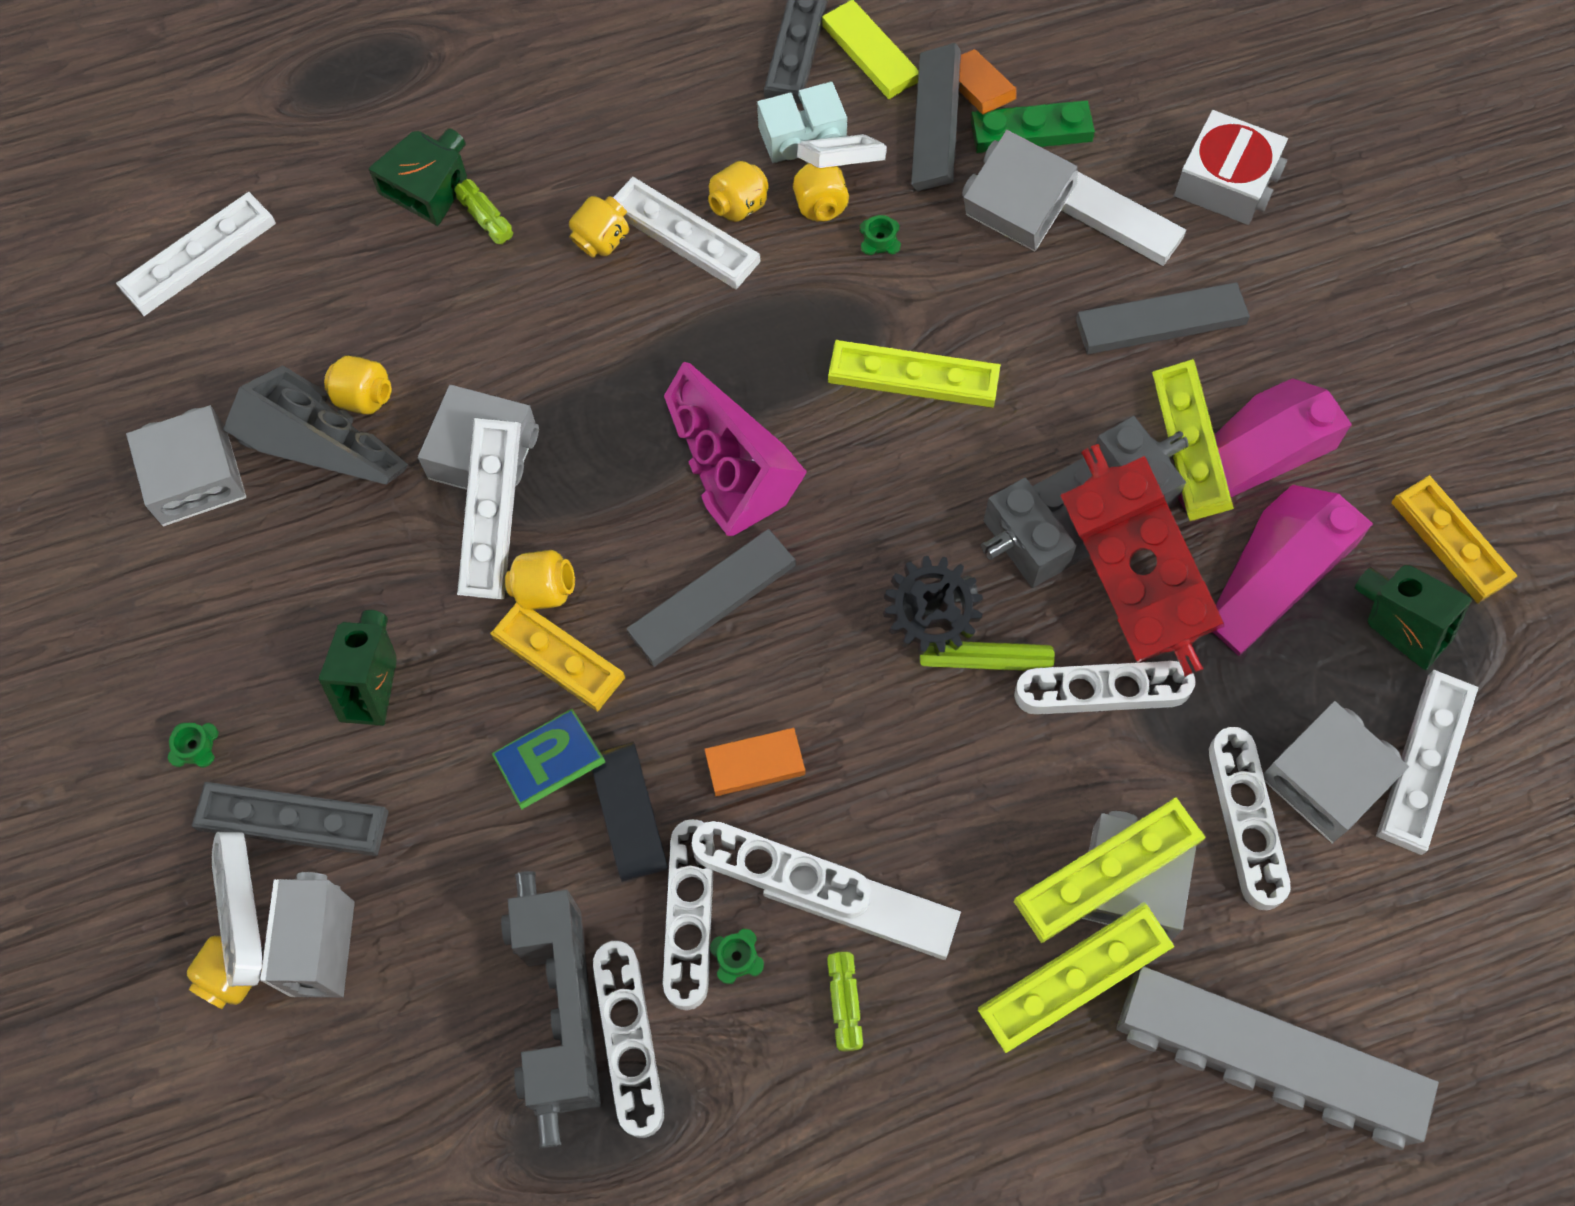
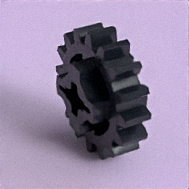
M924 556L919 569L912 562H907L904 567L906 577L895 573L891 579V583L898 590L888 589L884 594V599L893 603V605L885 608L883 616L895 618L896 620L889 629V632L896 634L902 631L905 634L901 644L904 648L909 646L912 641L918 643L919 655H923L929 646H933L937 656H942L945 652L946 643H949L955 651L962 646L959 635L970 639L976 631L969 622H979L983 613L973 609V606L981 603L983 595L971 594L970 589L977 580L973 577L964 581L960 577L964 570L962 564L955 567L953 571L948 569L947 557H942L937 566H932L929 556ZM936 578L941 581L940 583L924 584L920 580ZM954 590L957 591L961 599L962 610L955 606ZM942 592L944 595L939 601L938 609L933 614H929L925 620H922L927 603L932 601L933 598L936 599ZM903 598L906 599L905 602L912 608L913 620L909 622L905 615ZM941 627L945 631L949 630L943 634L924 633L926 629Z

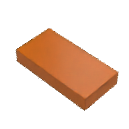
M976 49L961 55L959 92L982 114L1016 99V87Z
M795 728L705 749L715 797L805 775V767Z

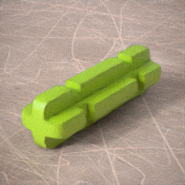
M465 179L462 183L455 186L454 190L457 199L463 206L468 207V212L485 231H489L488 235L495 243L503 244L506 240H510L513 237L512 227L504 217L499 216L501 213L484 193L478 192L479 188L472 180Z
M851 952L832 953L828 955L827 963L829 976L833 977V981H830L834 1023L838 1024V1028L835 1029L836 1046L839 1051H855L862 1048L863 1036L862 1027L857 1024L861 1018L856 979H852V975L855 974L854 956Z

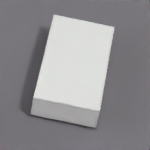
M864 134L808 140L798 143L797 157L817 168L885 160L886 146Z

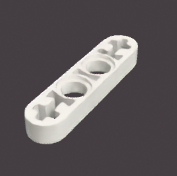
M1177 661L1034 668L1027 670L1020 676L1015 687L1014 697L1017 705L1023 711L1037 715L1166 708L1179 706L1187 701L1195 687L1194 674L1185 677L1181 665ZM1168 675L1173 676L1174 682L1183 684L1177 693H1172L1171 687L1168 685H1156L1151 693L1152 695H1148L1149 682L1150 685L1162 684ZM1122 676L1133 678L1138 683L1139 693L1133 697H1125L1119 694L1114 685L1115 680ZM1075 679H1085L1093 686L1094 695L1089 699H1078L1070 692L1069 683ZM1056 680L1061 681L1059 693L1061 700L1056 699L1058 691L1044 692L1042 699L1039 701L1034 700L1032 693H1025V691L1029 690L1031 683H1038L1040 690H1054L1057 683Z
M1228 727L1221 730L1211 742L1209 747L1211 767L1241 892L1245 900L1252 907L1258 910H1271L1288 897L1291 890L1290 879L1256 744L1247 731L1238 727ZM1228 741H1231L1234 748L1242 749V752L1236 758L1238 772L1231 776H1227L1226 773H1230L1235 767L1233 756L1231 753H1223L1222 751ZM1237 783L1248 785L1255 794L1254 804L1251 806L1237 804L1231 796V787ZM1249 828L1259 830L1266 838L1267 846L1265 851L1253 852L1247 849L1242 841L1243 831ZM1267 859L1271 860V863H1268L1263 868L1266 882L1275 883L1277 887L1270 894V898H1267L1265 891L1256 890L1255 884L1262 878L1260 866L1256 865L1250 868L1248 863L1257 864Z
M695 819L685 820L678 824L672 832L670 841L663 989L670 1004L682 1010L695 1009L701 1005L707 996L709 985L713 870L708 868L701 869L695 866H685L677 869L678 863L688 865L687 848L685 845L680 844V842L688 840L689 833L695 832L699 826L704 824L702 821ZM713 838L711 841L703 839L702 841H706V854L713 856L715 847ZM689 877L699 879L704 885L702 896L693 902L683 901L677 895L679 883ZM683 925H695L702 933L701 942L692 950L680 949L675 944V933ZM674 957L684 961L702 958L700 966L691 963V979L694 983L699 984V989L691 990L687 999H682L679 991L672 989L673 983L681 982L683 973L681 963L672 965Z
M706 822L699 826L693 834L692 848L694 857L699 864L708 869L841 918L851 919L859 917L869 906L872 892L870 883L865 876L854 870L722 822ZM714 834L720 835L722 845L734 851L735 842H742L743 844L737 855V865L728 864L731 861V853L722 850H716L713 856H708L706 854V846L701 843L702 840L711 841ZM752 850H764L772 857V866L765 873H752L745 866V858ZM809 866L816 872L818 881L813 888L803 891L798 890L792 885L790 874L796 867ZM826 874L834 876L831 886L845 890L848 883L856 885V894L863 897L862 901L853 900L850 906H845L841 904L842 895L829 889L827 899L818 897L824 889Z
M217 832L212 848V871L227 984L229 986H256L261 975L262 949L245 837L242 832Z
M610 941L603 944L596 951L593 958V970L617 1118L620 1126L628 1134L637 1138H646L655 1134L661 1127L664 1120V1106L640 967L635 952L628 944L621 941ZM619 953L622 960H629V965H625L621 969L623 983L625 986H628L634 982L635 989H619L606 996V988L616 989L613 974L610 970H603V965L611 962V954ZM621 1000L633 1001L638 1008L636 1020L627 1027H619L611 1020L612 1007ZM629 1049H639L646 1056L644 1071L635 1077H627L619 1069V1059ZM651 1080L652 1089H641L644 1104L647 1107H654L655 1114L647 1117V1126L639 1128L635 1120H628L627 1118L628 1112L635 1110L634 1094L630 1091L623 1095L622 1087H638Z

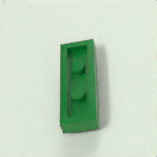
M1088 100L994 109L985 114H982L980 111H973L971 116L976 153L987 152L991 143L994 140L999 142L1006 130L1040 147L1093 142L1095 134Z

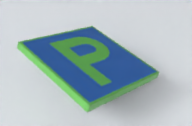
M573 709L491 753L521 810L605 763L603 756Z

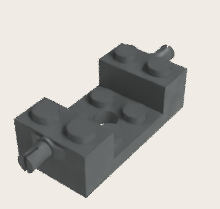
M1132 416L1098 436L1096 444L1100 445L1109 468L1124 466L1145 456L1169 509L1176 505L1186 481L1173 466L1169 457L1189 446L1186 436L1182 438L1183 433L1181 431L1176 432L1159 443L1150 437L1136 417ZM1092 452L1091 455L1094 459L1095 464H1097L1098 461L1094 453ZM1084 457L1034 486L1024 477L988 498L983 521L995 537L981 543L982 551L984 554L987 553L986 557L989 560L1006 551L1032 589L1090 556L1060 496L1083 485L1092 476Z
M525 871L515 874L517 897L508 899L509 914L502 915L501 917L503 940L505 945L512 946L513 953L517 954L528 967L546 964L548 985L550 989L555 988L559 1008L551 1009L552 1032L554 1040H560L562 1046L521 1052L522 1067L515 1068L514 1080L517 1098L525 1099L526 1106L532 1109L534 1116L537 1117L539 1148H549L561 1145L558 1113L600 1107L601 1097L581 910L568 889L537 894L536 873L534 871Z

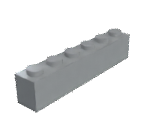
M1147 967L1140 968L1133 975L1116 1030L1128 1034L1127 1042L1148 1051H1156L1158 1046L1175 1053V1061L1186 1067L1204 1071L1205 1066L1223 1072L1225 1073L1223 1080L1236 1087L1253 1090L1255 1085L1273 1092L1272 1099L1286 1107L1303 1110L1304 1105L1321 1111L1323 1112L1322 1120L1331 1125L1348 1130H1353L1354 1125L1371 1131L1373 1132L1372 1140L1381 1145L1403 1150L1404 1145L1408 1146L1424 1142L1438 1081Z

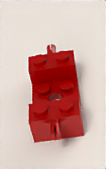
M1099 444L1091 446L1098 461L1097 464H1095L1089 449L1086 448L1081 454L1092 476L1083 485L1060 496L1079 537L1086 546L1119 618L1117 620L1136 661L1141 663L1165 652H1175L1185 677L1193 674L1186 656L1189 657L1195 672L1204 669L1192 643L1199 637L1225 627L1146 457L1143 456L1124 466L1109 468ZM1140 550L1151 551L1157 558L1155 569L1147 575L1136 574L1131 569V558Z

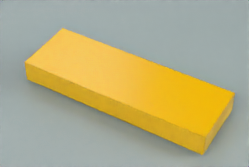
M1430 475L1399 493L1392 500L1391 503L1477 604L1510 584L1517 577V574Z
M517 602L490 633L492 638L597 712L625 679L624 672L533 609L521 608Z

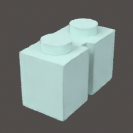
M833 82L799 90V98L804 108L802 111H798L792 93L757 101L758 127L772 163L798 158V143H801V141L847 136V116Z

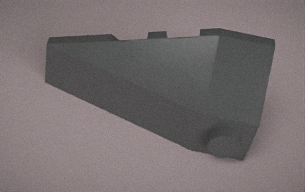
M283 365L239 387L223 430L235 436L242 445L256 449L259 452L386 485L405 472L408 466L406 462L376 436L359 432L351 425L354 417L346 410H339L337 413L325 402L328 395L323 390Z

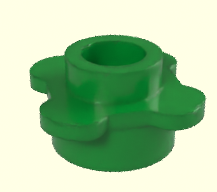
M885 215L873 216L869 220L863 221L860 224V232L864 235V241L861 243L862 252L866 255L884 252L896 254L901 248V243L897 240L899 223Z
M180 723L176 725L169 739L171 751L168 754V761L175 767H181L185 763L197 764L201 768L209 766L214 761L212 746L213 741L218 737V729L211 723H206L203 726L196 723ZM196 741L197 746L193 749H190V744Z
M742 929L738 934H731L725 938L719 936L711 942L710 951L712 955L717 957L719 964L717 976L722 983L732 984L737 977L747 974L758 976L763 971L764 961L757 956L754 946L757 938L753 931ZM735 952H739L742 955L739 961H735L732 958Z

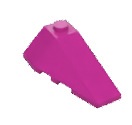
M683 362L664 394V398L679 437L686 438L693 457L688 462L692 473L700 475L705 489L701 497L706 509L727 536H734L786 506L807 471L783 443L693 365Z
M1292 378L1256 394L1214 434L1231 497L1337 449L1352 423L1327 389ZM1181 493L1178 500L1180 501V503L1186 511L1183 495Z
M1292 484L1262 512L1216 603L1225 627L1215 630L1213 633L1240 656L1359 544L1373 523L1340 494Z

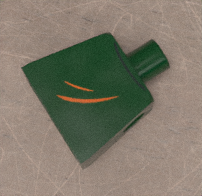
M448 128L438 140L420 131L411 132L369 167L368 170L378 194L438 227L457 197L454 190L455 186L467 178L463 161L459 154L466 146V142L458 132L451 128Z
M1403 565L1391 579L1369 567L1354 587L1355 590L1374 602L1367 621L1370 627L1425 671L1453 642L1472 601V598L1411 565Z
M365 610L361 613L359 623L343 622L336 628L319 676V682L341 723L380 726L385 724L397 658L386 631L388 617L382 612Z

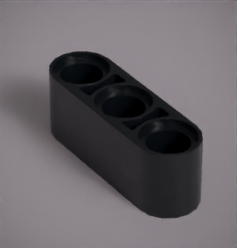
M634 741L600 750L599 752L603 756L605 763L592 771L621 881L626 882L667 870L666 857Z

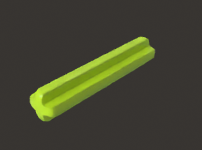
M962 641V646L956 651L949 643H946L945 652L942 656H937L934 647L929 646L925 653L920 655V663L922 666L1027 671L1034 668L1053 667L1055 654L1053 647L1050 645Z

